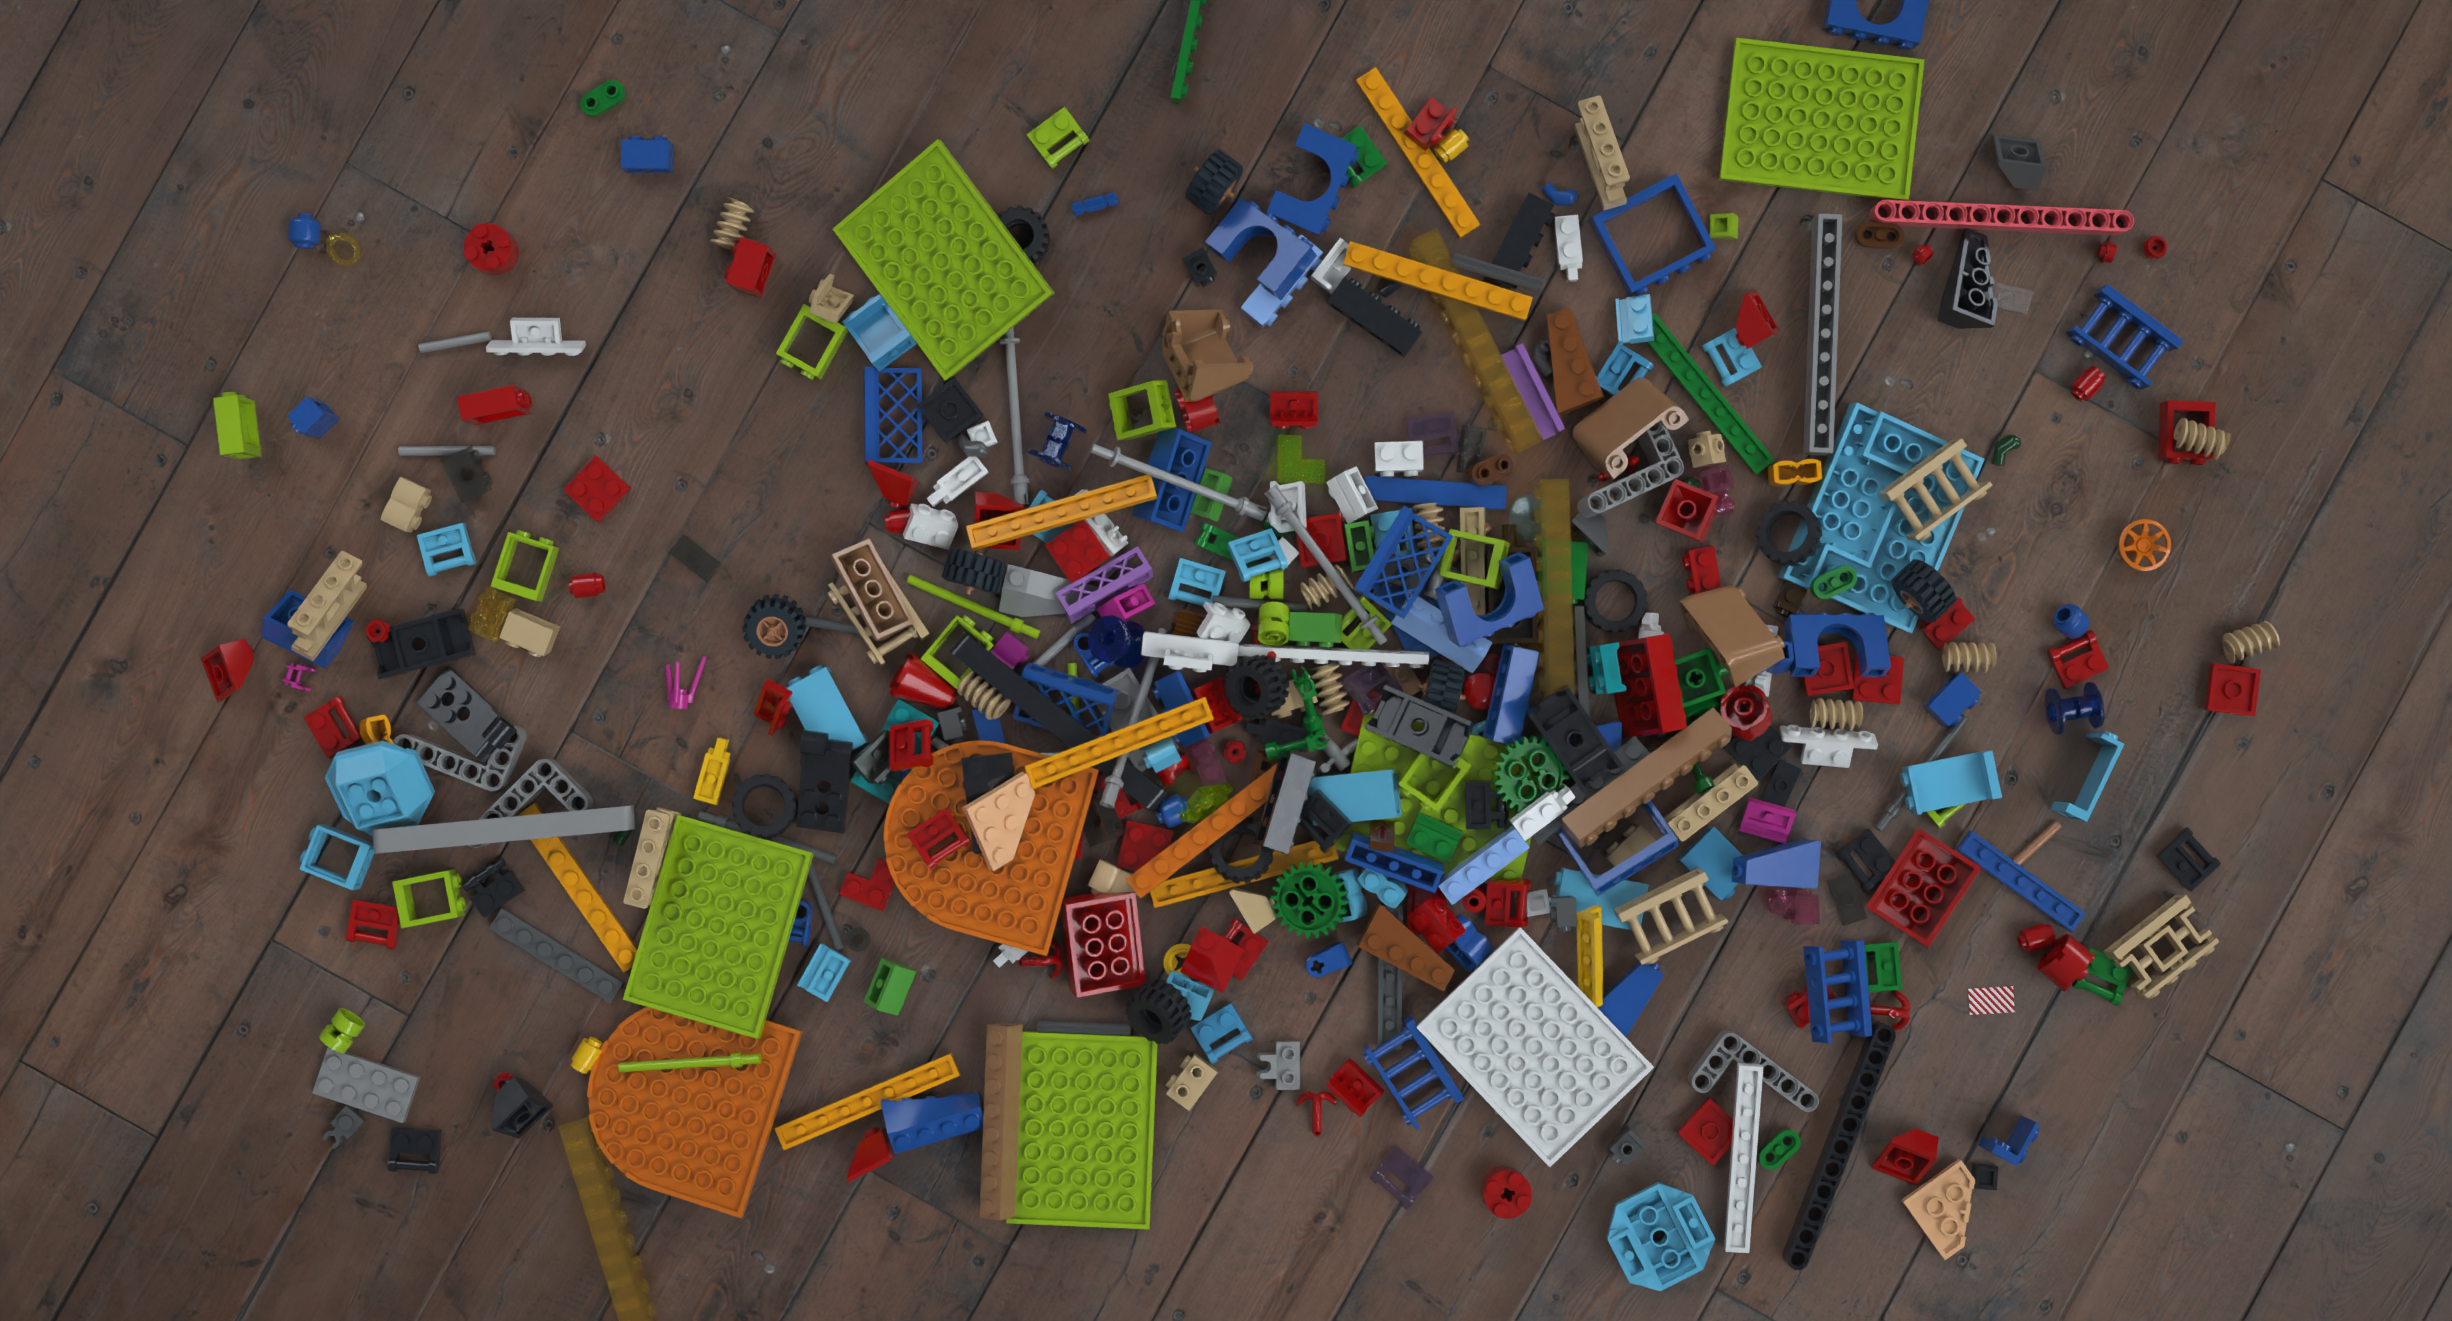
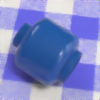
M298 213V218H291L289 220L288 240L294 243L293 247L313 249L314 245L319 244L321 223L314 220L313 215Z
M2074 604L2061 606L2053 616V625L2056 630L2069 639L2081 637L2085 634L2090 624L2087 614Z
M1180 794L1164 798L1159 805V809L1155 810L1160 824L1165 822L1168 828L1188 822L1189 815L1192 814L1186 797L1182 798Z

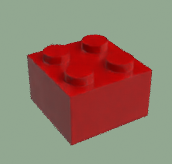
M740 237L739 242L734 244L732 250L734 258L732 264L727 266L724 278L727 279L726 283L734 290L762 299L776 253L767 245Z

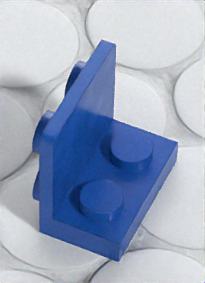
M2021 1116L2006 1144L1994 1137H1991L1990 1140L1982 1137L1978 1145L2017 1167L2026 1158V1149L2030 1142L2037 1138L2040 1124Z

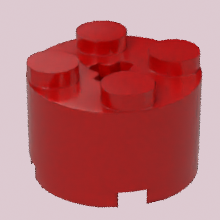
M495 224L475 225L464 241L463 253L465 258H467L472 266L488 275L495 276L506 271L508 272L515 266L519 257V250L514 237ZM490 247H494L493 252L489 251Z
M1179 387L1178 390L1174 391L1181 411L1185 410L1181 413L1188 432L1193 431L1194 433L1220 424L1212 395L1199 401L1187 402Z
M1739 685L1736 688H1730L1721 699V716L1732 728V735L1750 741L1762 735L1770 726L1773 718L1771 708L1765 693L1760 688L1754 685Z
M2068 934L2059 937L2051 945L2053 949L2049 954L2044 953L2037 964V969L2063 992L2070 988L2073 981L2076 979L2081 981L2087 975L2088 970L2086 967L2095 958L2091 951Z
M1500 1166L1490 1170L1485 1176L1481 1185V1197L1494 1215L1499 1218L1512 1219L1522 1215L1530 1207L1532 1190L1527 1179L1518 1170L1507 1166ZM1504 1188H1508L1510 1190L1509 1196L1507 1197L1503 1195Z

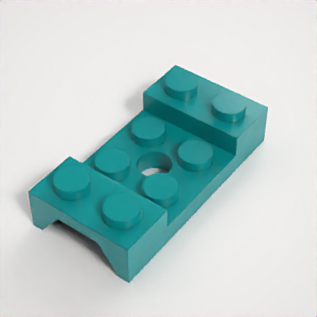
M1619 642L1586 648L1587 667H1589L1591 675L1588 676L1589 690H1593V694L1627 691L1626 686L1621 682L1617 657V649L1620 647Z
M898 699L881 732L883 730L890 732V726L929 719L933 721L932 740L940 727V721L924 714L904 700ZM916 732V755L921 754V732ZM892 770L889 772V777L880 784L867 783L858 771H856L851 780L852 783L890 804L897 787L903 781L899 771L893 772Z

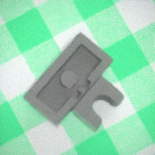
M1275 1041V1053L1265 1052L1256 1054L1258 1059L1267 1061L1268 1064L1266 1069L1256 1072L1258 1078L1275 1079L1276 1090L1300 1089V1041Z

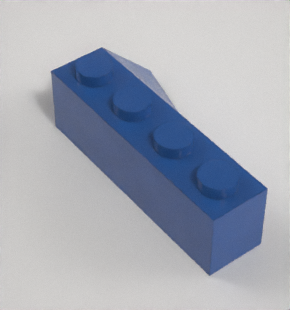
M980 1093L953 1094L944 1098L926 1096V1099L911 1100V1098H901V1101L881 1100L887 1134L895 1154L983 1128L984 1104Z

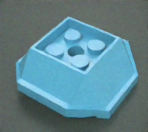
M385 741L337 752L325 776V780L343 818L351 822L357 830L364 831L372 837V830L418 825L435 793L418 752L409 748L404 749Z
M1656 1182L1615 1203L1606 1237L1629 1283L1657 1291H1662L1703 1270L1715 1241V1237L1694 1196L1660 1182ZM1656 1231H1664V1236L1661 1240H1653V1234Z

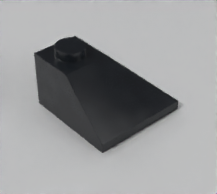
M512 1077L496 1093L490 1127L493 1131L519 1139L553 1105L527 1081Z

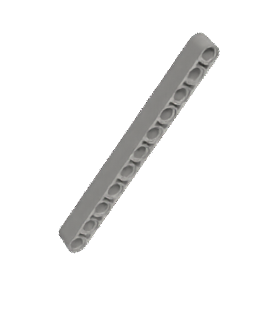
M634 805L383 828L374 829L372 832L374 854L625 831L634 830L636 826Z

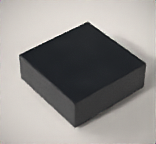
M1973 1163L1974 1189L1997 1190L1999 1167L1997 1165Z

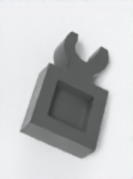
M346 1105L330 1123L335 1129L326 1132L322 1139L325 1141L330 1136H334L336 1142L332 1145V1148H337L342 1144L343 1136L347 1139L351 1138L365 1123L366 1119L352 1106Z

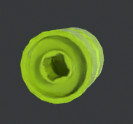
M1274 569L1251 577L1250 599H1263L1265 595H1268L1270 599H1283V569ZM1261 581H1267V587L1261 586Z
M1267 602L1260 606V624L1258 626V640L1260 643L1276 647L1288 642L1290 609L1287 605L1280 602Z
M339 1008L331 1019L332 1024L326 1025L319 1038L332 1050L344 1054L353 1043L352 1037H357L365 1027V1022L355 1013L345 1008Z

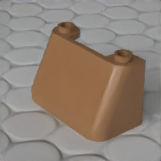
M1222 309L1168 311L1162 338V354L1187 402L1199 401L1246 381L1253 372L1252 362L1249 361L1247 356H1240L1237 361L1226 340V335L1230 331V321L1226 319Z
M1637 378L1581 420L1573 429V438L1592 467L1614 479L1628 465V458L1623 451L1626 446L1659 421L1665 428L1676 430L1687 423L1689 419L1685 412L1650 380Z
M1732 584L1687 596L1680 600L1679 604L1685 623L1691 630L1694 629L1695 632L1698 631L1719 658L1721 666L1729 671L1730 676L1728 678L1736 688L1784 659L1785 656L1782 648L1785 647V644L1779 635L1774 636L1745 600L1746 595L1741 587H1735Z

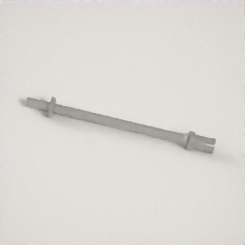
M1012 328L1004 334L1005 339L999 340V343L1005 345L1015 472L1010 482L1013 485L1014 501L1022 505H1029L1027 484L1030 482L1029 478L1024 474L1015 344L1020 343V339L1014 338V329Z
M1092 444L1090 448V453L1108 459L1110 467H1114L1116 463L1233 507L1236 513L1241 516L1245 514L1259 521H1263L1266 516L1267 507L1250 502L1247 497L1236 499L1120 454V447L1116 446L1112 451Z
M1277 485L1265 492L1264 495L1277 510L1275 513L1287 519L1361 619L1363 624L1360 626V629L1363 630L1367 627L1379 645L1385 643L1387 638L1374 622L1378 619V616L1370 617L1292 512V502L1287 501Z
M1163 628L1158 630V633L1167 634L1168 632ZM1159 657L1149 658L1128 726L1139 722ZM1129 752L1117 757L1112 775L1106 777L1104 782L1106 786L1100 800V805L1107 808L1115 807L1119 789H1122L1124 785L1121 775Z

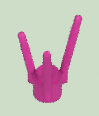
M703 656L689 694H687V689L679 688L680 662H675L674 688L672 686L670 664L665 665L668 707L688 709V703H693L694 693L707 659L706 656Z

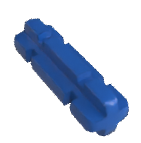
M1115 192L1107 193L1104 197L1100 195L1085 199L1084 202H1073V213L1075 216H1078L1086 211L1090 213L1105 209V206L1108 205L1109 207L1118 205L1117 195Z

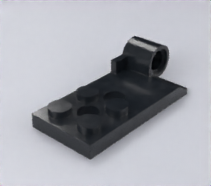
M448 666L417 702L462 746L483 763L486 762L496 748L502 749L517 731L515 726L455 670ZM453 694L454 702L447 706L446 698ZM468 708L470 716L463 721L462 712Z
M803 730L800 740L801 777L796 827L844 834L853 742L829 739V734L825 732ZM826 780L830 783L831 788L827 790L822 789L818 782ZM825 802L828 805L829 810H819L817 808V803Z

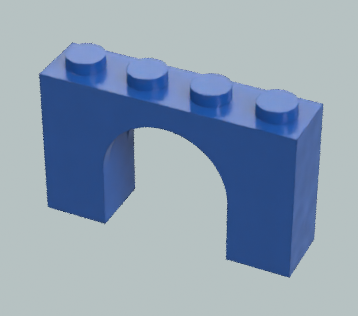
M1828 0L1822 30L1828 31V34L1832 36H1842L1844 34L1851 36V39L1856 41L1868 39L1873 40L1877 45L1887 46L1893 44L1897 45V48L1901 50H1912L1921 42L1929 0H1900L1894 21L1882 25L1873 24L1864 19L1858 11L1856 0Z
M1304 123L1295 146L1322 158L1328 164L1331 172L1330 186L1323 196L1313 201H1301L1276 190L1267 212L1320 235L1321 231L1326 233L1331 222V219L1327 218L1331 209L1336 210L1341 198L1337 196L1340 187L1345 188L1350 177L1347 174V170L1350 165H1355L1359 152L1356 151L1357 145Z
M1240 198L1205 243L1212 252L1230 263L1243 245L1253 237L1268 235L1277 239L1276 255L1257 280L1265 290L1279 300H1282L1317 257L1312 249L1314 245L1304 237L1301 239L1296 237L1295 231L1289 226L1284 225L1282 227L1279 225L1278 220L1269 212L1266 215L1260 211L1261 208L1251 200L1246 202Z
M1517 552L1498 561L1505 583V594L1500 605L1488 614H1475L1467 587L1457 580L1435 589L1451 642L1459 647L1469 646L1473 641L1481 637H1489L1501 628L1511 627L1517 621L1534 617L1537 612L1544 610L1530 557Z
M1800 612L1799 615L1790 614L1784 623L1786 642H1790L1793 645L1794 660L1789 670L1790 677H1814L1820 668L1817 640L1818 637L1828 633L1842 635L1855 646L1858 655L1860 677H1884L1891 668L1884 615H1875L1874 613H1865L1863 615H1852L1851 613L1829 615L1825 612L1806 615Z

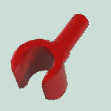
M1250 626L1249 630L1252 631L1254 644L1260 645L1258 626L1255 628Z

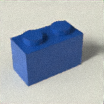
M629 136L628 140H621V169L626 173H673L674 145L666 137L654 136L652 140H643V137Z
M308 396L287 415L292 421L291 427L300 435L304 433L308 437L314 436L317 438H321L340 419L323 401Z
M1957 672L1922 707L1940 725L1954 726L1962 719L1961 713L1966 708L1971 709L1979 701L1977 697L1982 692L1962 672Z

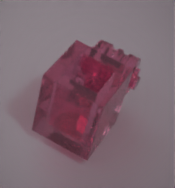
M1729 465L1701 472L1704 490L1719 496L1715 516L1720 517L1721 515L1733 514L1735 502L1728 496V491L1734 488Z
M1208 738L1202 742L1193 743L1191 753L1200 763L1196 768L1205 791L1227 784L1228 782L1220 760H1215L1213 756L1214 744L1211 741L1209 742Z
M1788 890L1773 891V896L1768 900L1767 904L1770 912L1776 915H1783L1789 908L1791 923L1795 925L1820 924L1819 895L1812 894V890H1797V894L1788 895Z

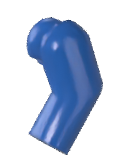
M1551 182L1541 189L1556 206H1569L1575 202L1578 196L1577 192L1573 189L1558 191Z

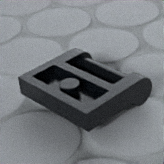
M1318 789L1303 804L1299 825L1320 845L1319 849L1325 854L1334 846L1335 842L1353 822ZM1307 814L1329 835L1327 839L1306 818Z
M2188 827L2180 831L2177 837L2156 855L2190 892L2221 864L2216 857L2213 858L2193 837V832ZM2185 842L2205 863L2203 868L2182 847Z
M1869 828L1865 829L1835 853L1837 858L1844 861L1860 882V888L1864 892L1869 891L1876 883L1886 877L1895 864L1893 858ZM1855 850L1872 872L1873 875L1868 878L1850 855L1851 851Z
M392 1128L388 1171L397 1172L398 1169L418 1170L437 1174L440 1165L442 1130ZM400 1153L430 1155V1161L399 1160Z

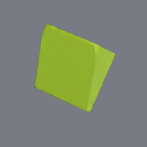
M1734 213L1710 214V238L1738 239V215Z

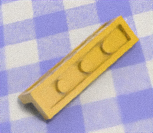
M1594 905L1576 913L1578 988L1596 1007H1600L1603 1005L1602 906Z

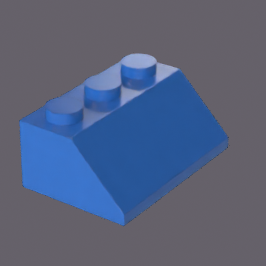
M289 590L263 618L261 637L325 669L339 654L354 621L345 617L316 659L312 661L292 651L291 648L298 636L292 633L293 629L289 628L287 623L306 597Z
M1180 670L1154 682L1156 686L1152 689L1157 701L1162 700L1166 709L1162 710L1163 713L1194 701ZM1205 723L1173 736L1178 745L1182 743L1186 747L1210 736Z

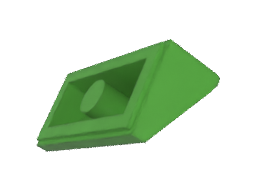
M1205 468L1200 485L1227 495L1233 478L1227 474ZM1196 494L1190 513L1218 522L1224 504Z

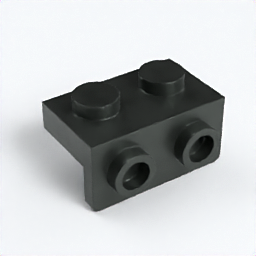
M883 730L850 761L867 783L880 784L889 777L891 768L890 732L888 730Z

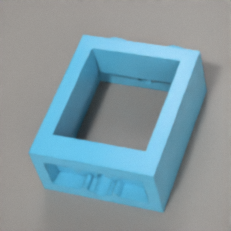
M319 824L314 827L309 835L310 844L308 849H305L300 857V863L302 864L299 870L350 890L360 889L374 856L373 842L327 824ZM327 834L360 846L348 877L315 865Z

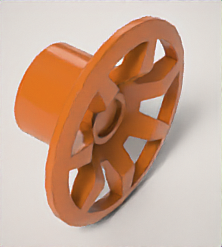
M2141 519L2130 523L2124 528L2119 538V552L2124 562L2131 568L2139 571H2151L2166 562L2171 552V539L2167 530L2161 524L2153 520ZM2138 524H2143L2141 534H2136L2130 529ZM2148 524L2157 527L2160 531L2149 536ZM2128 534L2130 538L2126 542V547H2124V539ZM2162 535H2164L2166 540V548L2154 543ZM2125 551H2127V553H2128L2131 557L2135 558V559H2134V562H2132V561H2130V560L2128 559V557H2127ZM2153 551L2165 552L2162 559L2156 563L2152 554ZM2143 557H2146L2152 566L2143 567L2138 564Z

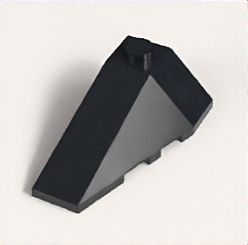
M1969 228L1964 229L1942 295L1937 321L1958 329L1992 328L1995 326L1998 303L1997 298L1993 295L1992 286L1995 283L1994 277L1990 276L1989 264L1991 263L1986 235Z
M1012 753L961 758L967 804L1015 776ZM971 829L974 854L982 853Z

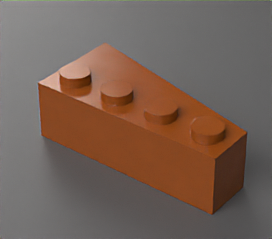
M1567 307L1547 315L1557 413L1561 416L1605 399L1573 310Z
M1378 902L1357 946L1444 992L1455 970Z

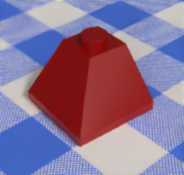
M1757 290L1744 295L1735 327L1737 331L1735 336L1742 347L1746 346L1749 349L1778 333L1780 330Z
M869 460L867 465L883 497L889 500L888 505L900 510L902 506L909 508L919 481L911 476Z
M1674 479L1655 523L1703 544L1713 523L1719 496Z
M975 492L973 524L1024 510V505L999 493ZM1021 538L985 548L1020 550Z
M246 638L219 645L201 657L217 702L223 701L241 689L254 662L253 650L248 645Z
M1200 927L1180 972L1224 993L1244 949L1222 936Z
M873 1127L863 1133L865 1137L859 1142L846 1177L848 1182L891 1161L896 1155L885 1127L879 1130L877 1127Z
M1913 1129L1894 1137L1873 1162L1872 1169L1917 1185L1937 1160L1938 1137L1919 1129Z

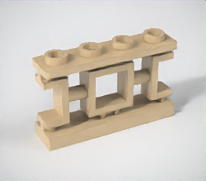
M1600 95L1578 102V108L1582 118H1580V123L1575 124L1574 129L1603 211L1625 205L1627 199L1623 187L1625 182L1630 180V176L1603 100Z
M344 551L338 554L287 623L288 627L293 629L292 633L298 636L291 646L292 651L312 661L316 659L367 589V584L361 581L362 577L356 574L362 566V560Z
M1733 763L1712 779L1715 784L1713 788L1700 794L1696 791L1663 817L1680 841H1685L1758 785L1757 780L1746 766L1742 765L1738 768Z
M657 807V810L649 809L646 811L623 901L624 904L644 909L651 905L677 815L682 816L681 812Z
M2174 895L2103 951L2108 959H2113L2116 967H2124L2127 963L2130 965L2139 978L2137 982L2131 985V988L2136 991L2135 995L2138 998L2152 999L2160 993V988L2165 984L2169 985L2178 979L2179 973L2194 967L2198 958L2213 952L2214 946L2219 943L2216 937H2212L2210 930L2203 929L2197 933L2186 917L2193 913L2195 909L2189 905L2192 902L2187 895ZM2173 917L2181 926L2175 933L2169 925H2164ZM2165 935L2176 951L2161 962L2150 945ZM2187 935L2193 943H2198L2189 951L2181 942ZM2137 945L2145 955L2139 961H2137L2133 954L2128 953ZM2150 964H2152L2157 972H2161L2152 980L2144 970Z

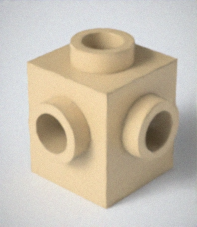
M1711 431L1697 433V438L1688 440L1689 455L1693 468L1707 467L1726 462L1725 446L1721 434L1711 435Z

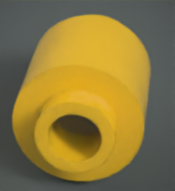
M1453 128L1433 148V151L1443 163H1446L1448 160L1452 161L1468 147L1467 141L1469 138L1461 129L1457 131Z
M591 1036L589 1039L583 1038L571 1058L573 1060L571 1066L583 1074H588L602 1052L601 1045L603 1043Z

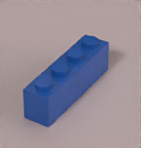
M1503 644L1483 733L1484 738L1512 744L1513 739L1518 742L1520 741L1521 736H1523V723L1527 715L1526 711L1529 710V696L1534 687V673L1539 664V651Z
M1355 831L1352 832L1345 850L1344 861L1433 893L1436 892L1444 872L1443 863L1394 846L1393 852L1370 849L1369 836Z

